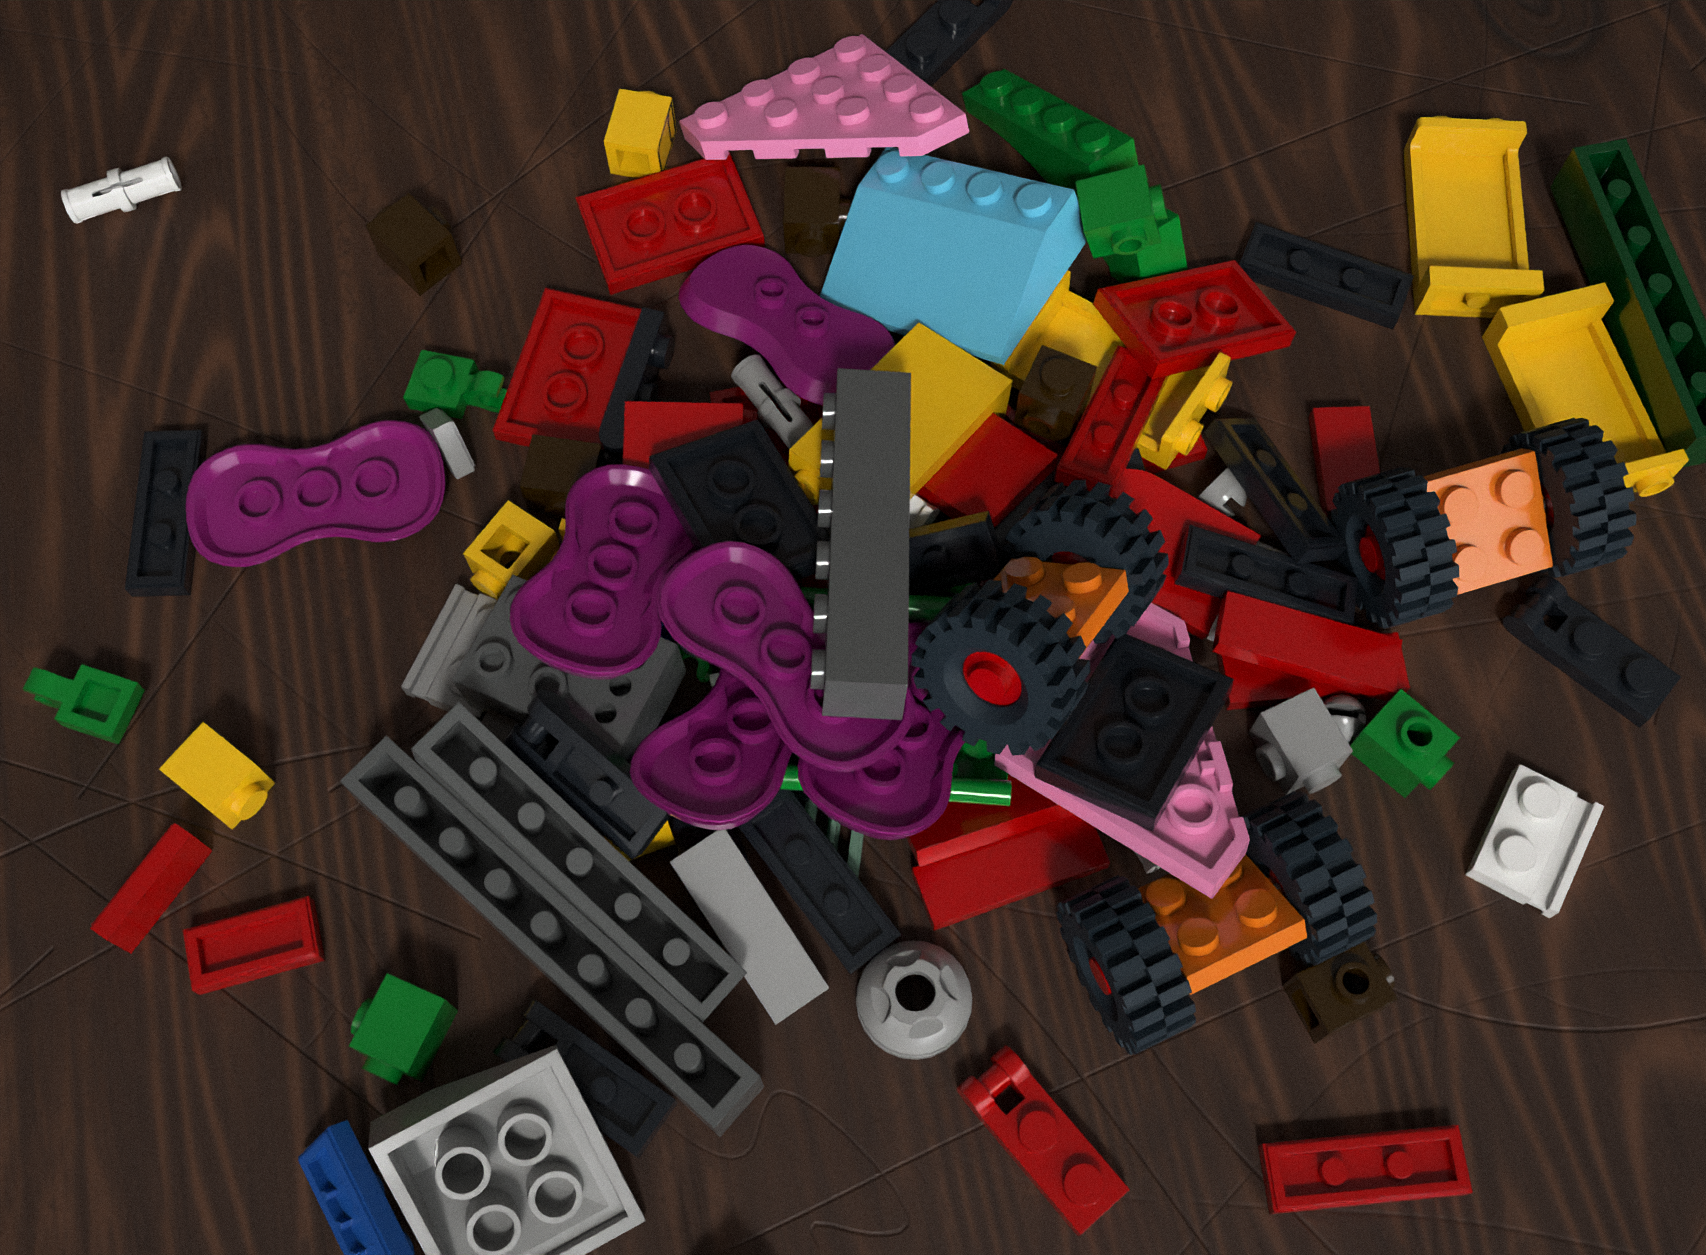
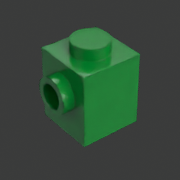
M1144 164L1075 181L1083 230L1093 259L1116 253L1119 255H1131L1142 251L1146 246L1161 243L1157 221L1168 218L1161 184L1150 186Z
M1400 689L1362 730L1350 747L1353 750L1352 755L1403 798H1406L1419 783L1428 790H1431L1455 762L1445 754L1461 737L1405 691Z
M387 973L374 999L367 998L356 1012L351 1025V1034L354 1037L349 1047L367 1057L361 1069L379 1078L398 1085L402 1075L405 1074L422 1082L458 1010L444 998Z

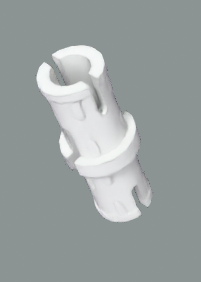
M166 156L161 158V160L124 172L120 168L107 171L106 178L75 188L61 190V197L70 218L74 223L78 224L82 223L83 220L120 208L124 213L137 209L136 203L173 191H180L182 186L172 161Z

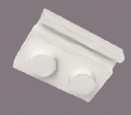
M1519 764L1509 776L1465 875L1523 905L1528 903L1542 910V915L1551 918L1558 914L1604 806L1597 802L1591 804L1577 797V792Z

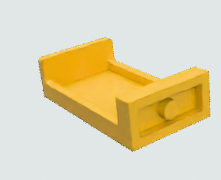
M1447 116L1420 117L1417 119L1404 148L1412 275H1414L1412 284L1415 315L1494 318L1499 308L1538 299L1543 293V271L1529 270L1518 158L1519 147L1527 134L1526 122L1507 121L1500 118L1483 120L1449 118Z
M1067 270L1005 364L1001 365L990 361V367L1013 381L1012 387L1021 390L1042 345L1097 366L1089 401L1083 411L1084 414L1117 346L1127 347L1092 302L1069 291L1071 271ZM1220 352L1211 366L1169 375L1136 445L1141 457L1167 470L1178 452L1185 456L1189 454L1203 429V424L1199 423L1207 409L1217 412L1231 389L1232 381L1226 378L1231 357Z
M1606 283L1499 308L1483 334L1482 339L1524 431L1574 417L1575 419L1589 420V427L1597 425L1604 431L1603 442L1612 440L1618 449L1614 458L1617 464L1624 462L1629 473L1623 477L1626 488L1633 487V491L1638 492L1639 496L1647 497L1660 493L1672 486L1675 482L1673 477L1689 461V458L1684 449L1666 453L1602 321L1603 316L1614 302Z
M921 323L916 324L871 369L874 371L911 373L910 500L992 413H995L1002 419L1005 418L1013 382L1008 377ZM822 418L789 449L788 468L812 505H818L820 489L831 490V478L820 477V457L822 440L833 441V430L822 429Z

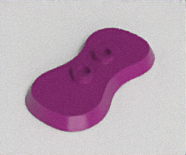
M739 245L722 250L699 264L685 279L679 289L678 299L681 307L694 322L711 331L742 341L754 348L767 359L787 388L799 397L815 404L823 405L824 393H836L838 368L871 370L897 344L888 330L879 322L865 315L836 306L815 294L802 282L785 258L764 247Z
M381 420L369 423L334 441L309 448L291 449L263 444L236 445L215 453L205 460L194 472L186 495L188 532L193 545L200 555L210 562L229 567L257 565L301 543L327 537H345L371 542L400 540L420 531L439 512L445 490L443 460L439 448L429 432L416 424L398 420Z
M605 465L585 473L570 488L565 504L566 526L563 542L554 558L518 590L510 608L512 632L518 643L535 658L557 670L597 680L613 679L625 675L641 666L653 654L661 634V619L656 605L657 591L668 572L677 563L696 550L649 469L630 465Z
M724 541L713 543L691 553L677 563L662 580L657 591L656 605L660 619L670 635L694 656L729 672L746 684L760 699L783 742L805 762L827 771L850 772L862 769L888 754L908 732L915 715V702L909 685L907 687L902 720L822 716L823 690L810 689L812 649L825 650V634L813 633L814 611L805 599L794 576L772 554L744 542Z
M928 622L908 623V685L915 702V715L911 727L899 744L875 763L850 772L827 771L799 758L798 779L804 793L811 801L834 821L869 837L897 840L919 833L940 818L950 798L953 765L959 750L965 743L962 740L965 731L956 725L951 731L947 730L940 723L945 714L939 708L930 712L923 702V699L929 693L928 689L916 688L913 676L920 668L911 665L912 653L917 649L918 646L915 645V642L922 631L928 626Z
M720 669L715 685L701 702L684 714L659 726L641 741L633 755L630 774L632 782L640 794L669 815L696 827L710 830H726L745 824L758 815L774 799L782 785L792 750L776 732L764 706L755 693L737 677Z

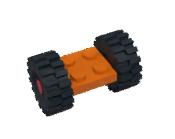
M1574 417L1515 434L1509 438L1510 443L1503 446L1502 454L1427 476H1415L1414 469L1410 467L1403 468L1402 466L1341 484L1338 487L1339 492L1334 494L1332 500L1336 509L1331 510V521L1336 525V530L1348 546L1337 558L1339 567H1344L1346 574L1358 578L1356 596L1358 608L1360 610L1366 609V618L1371 623L1377 622L1378 627L1383 629L1391 628L1445 612L1454 604L1451 598L1457 597L1458 594L1536 571L1541 573L1548 572V576L1553 578L1564 577L1623 558L1627 553L1625 547L1632 545L1634 534L1628 527L1636 525V513L1629 509V502L1635 501L1633 487L1626 488L1623 479L1629 473L1625 463L1617 464L1614 458L1618 449L1612 440L1602 441L1604 431L1599 426L1593 425L1589 427V420L1584 418L1575 419Z
M1073 480L1067 488L1061 482L1052 486L1046 494L1043 492L1006 536L1005 539L1008 543L1002 548L1004 560L1008 563L994 580H988L981 589L976 582L966 586L960 594L957 592L919 635L915 642V645L918 647L912 653L911 665L920 669L913 676L917 689H928L929 693L923 699V702L931 712L939 708L945 714L940 723L947 730L951 731L956 725L965 731L962 738L963 741L972 746H975L979 739L987 741V752L999 755L1008 745L1012 756L1024 755L1030 746L1034 751L1043 748L1049 739L1052 740L1086 693L1089 684L1084 680L1090 673V660L1079 659L1092 640H1094L1095 644L1106 643L1112 634L1118 639L1125 635L1131 626L1134 627L1162 588L1167 575L1162 573L1169 565L1168 553L1158 552L1165 543L1161 530L1149 532L1147 526L1151 523L1153 517L1146 509H1143L1138 514L1133 512L1129 505L1133 502L1134 498L1125 492H1122L1115 499L1109 496L1111 485L1098 482L1091 491H1088L1086 480Z
M1293 791L1240 816L1244 818L1250 838L1245 856L1213 899L1169 873L1138 889L1135 885L1130 886L1129 880L1126 877L1117 875L1057 904L1059 911L1056 914L1057 920L1062 926L1059 928L1061 936L1068 945L1066 950L1071 962L1075 964L1078 970L1077 976L1081 985L1086 987L1090 995L1089 1000L1095 1011L1100 1012L1103 1024L1109 1033L1113 1031L1115 1041L1121 1048L1124 1047L1128 1054L1135 1055L1192 1027L1196 1022L1193 1014L1196 1012V1007L1188 994L1192 995L1286 948H1289L1290 955L1296 961L1302 960L1303 965L1310 967L1312 965L1316 966L1374 936L1376 929L1373 925L1377 923V913L1369 906L1375 903L1372 890L1364 886L1362 879L1367 878L1362 865L1354 862L1350 854L1354 850L1348 839H1341L1337 833L1338 824L1331 815L1323 816L1322 805L1315 799L1309 801L1306 793L1301 791L1296 793Z

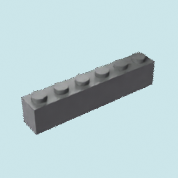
M838 368L836 393H824L822 429L833 430V441L822 440L820 477L831 478V490H819L817 527L829 528V541L817 540L815 579L827 580V594H815L813 633L825 634V650L812 649L810 689L823 690L822 716L902 720L908 687L911 373Z
M460 702L411 748L416 762L700 1022L703 1023L747 974L733 958Z

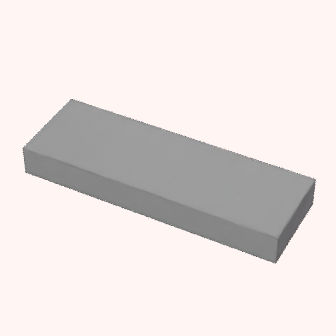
M726 830L715 831L670 861V864L730 956L747 972L744 976L775 1025L829 989L825 980Z

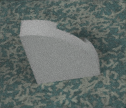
M435 408L419 416L426 431L435 440L443 461L457 480L475 471L473 468L475 464L454 421L443 410Z

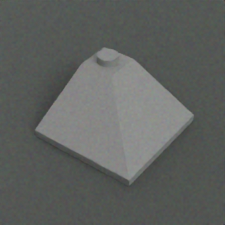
M556 1045L434 1088L370 1123L368 1150L425 1255H585L646 1221L639 1204Z

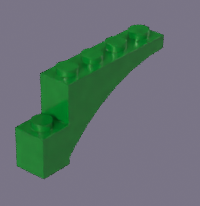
M1006 69L984 76L979 84L962 93L966 112L989 126L1006 140L1035 168L1048 184L1074 189L1077 200L1078 194L1075 181L1138 166L1134 138ZM1167 209L1168 218L1157 221L1161 243L1146 246L1142 251L1131 255H1119L1116 253L1104 256L1103 258L1109 266L1110 275L1121 283H1128L1188 270L1179 215Z

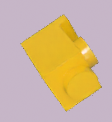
M508 500L465 550L463 555L472 573H474L470 578L473 585L484 595L498 600L512 575L528 581L551 561L554 552L559 550L560 544L553 529ZM515 560L509 569L505 568L507 563Z

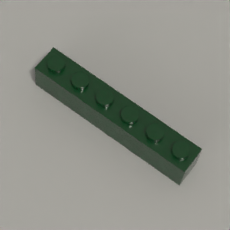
M1627 139L1575 147L1550 187L1590 285L1605 282L1613 297L1614 302L1604 315L1605 321L1626 371L1666 453L1684 449L1689 461L1683 467L1706 463L1705 317Z

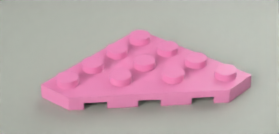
M863 34L843 38L834 45V48L812 58L799 59L793 62L787 70L766 80L752 81L745 85L741 92L720 102L706 103L700 106L694 114L679 121L685 140L705 160H726L729 155L728 150H753L755 159L797 158L799 149L824 148L827 158L869 157L873 147H898L900 157L923 156L969 133L965 112Z
M1150 603L1134 627L1131 626L1126 634L1193 662L1189 650L1190 638L1185 621ZM1113 634L1106 643L1095 644L1094 640H1092L1079 658L1090 660V673L1084 681L1088 682L1115 638ZM1213 727L1210 728L1153 831L1035 778L1036 764L1051 742V739L1043 748L1034 751L1030 746L1024 755L1012 756L1008 745H1006L1000 755L995 754L994 765L1211 899H1213L1247 852L1250 842L1244 818L1239 817L1232 794L1233 781L1221 741L1216 740Z

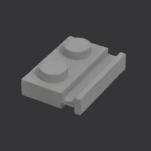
M455 584L401 685L406 695L413 698L416 696L429 701L431 705L448 712L460 702L480 722L483 720L486 713L469 706L452 679L498 600L481 593L476 595L466 591L463 586Z

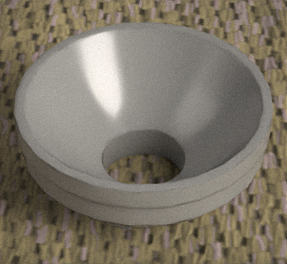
M911 940L898 942L884 948L871 959L863 970L857 985L856 1007L863 1030L875 1045L896 1057L919 1060L936 1056L957 1042L968 1024L973 997L967 975L953 955L932 943ZM913 974L927 978L933 985L935 992L932 1004L928 1008L917 1012L903 1008L895 994L899 981Z

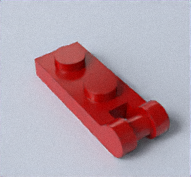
M1004 1045L990 1058L992 1066L977 1079L970 1075L956 1087V1090L967 1106L1077 1236H1080L1130 1189L1030 1074L1028 1068L1010 1047ZM1010 1085L1023 1101L1005 1115L994 1099Z

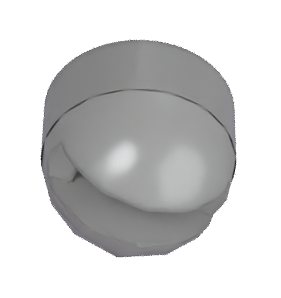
M1227 467L1197 499L1231 518L1235 516V513L1226 502L1232 497L1244 507L1246 505L1247 493Z
M1336 694L1326 698L1323 703L1328 710L1351 713L1353 716L1331 715L1348 744L1352 743L1365 728V708L1357 698L1348 694Z

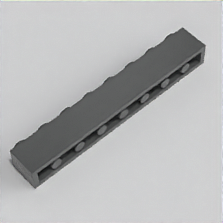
M385 736L340 780L344 787L367 811L717 1136L721 1137L764 1088L758 1073L389 737Z

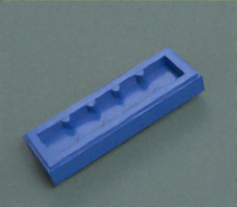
M348 1120L329 1126L298 1157V1161L343 1254L415 1255L412 1241L403 1232L385 1196L383 1183L379 1176L373 1172Z

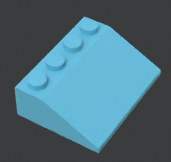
M886 147L857 187L820 297L836 306L870 317L882 324L888 331L905 336L916 324L921 323L972 356L1004 365L1087 242L1075 190L927 155L900 157L897 148Z

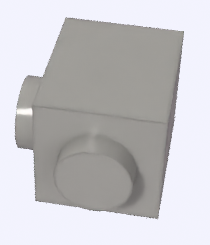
M1315 688L1309 689L1261 712L1248 732L1257 746L1256 758L1261 770L1270 781H1277L1285 795L1304 786L1309 794L1329 786L1342 776L1339 768L1353 752Z

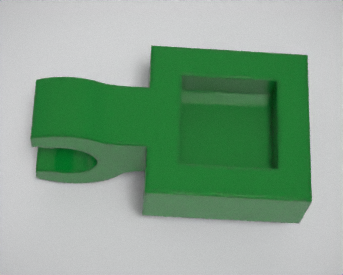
M421 350L403 399L409 409L429 412L438 408L443 410L449 417L462 419L467 405L499 413L507 389L502 388L505 379L503 375L492 371H479L475 361L472 359Z
M81 664L74 680L33 667L23 687L24 691L36 695L35 701L58 708L59 710L54 719L63 727L118 745L145 692V689L138 682Z

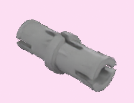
M760 355L749 356L734 368L731 378L735 384L740 386L758 409L757 414L761 424L766 429H773L789 449L814 426L800 408L801 399L799 396L794 394L789 388L782 386L765 365ZM768 395L771 396V398H772V399L775 401V403L779 406V408L781 409V411L783 412V414H784V415L787 417V419L790 420L791 422H788V421L785 419V417H784V416L781 414V412L777 409L776 405H775V404L773 403V401L768 397Z

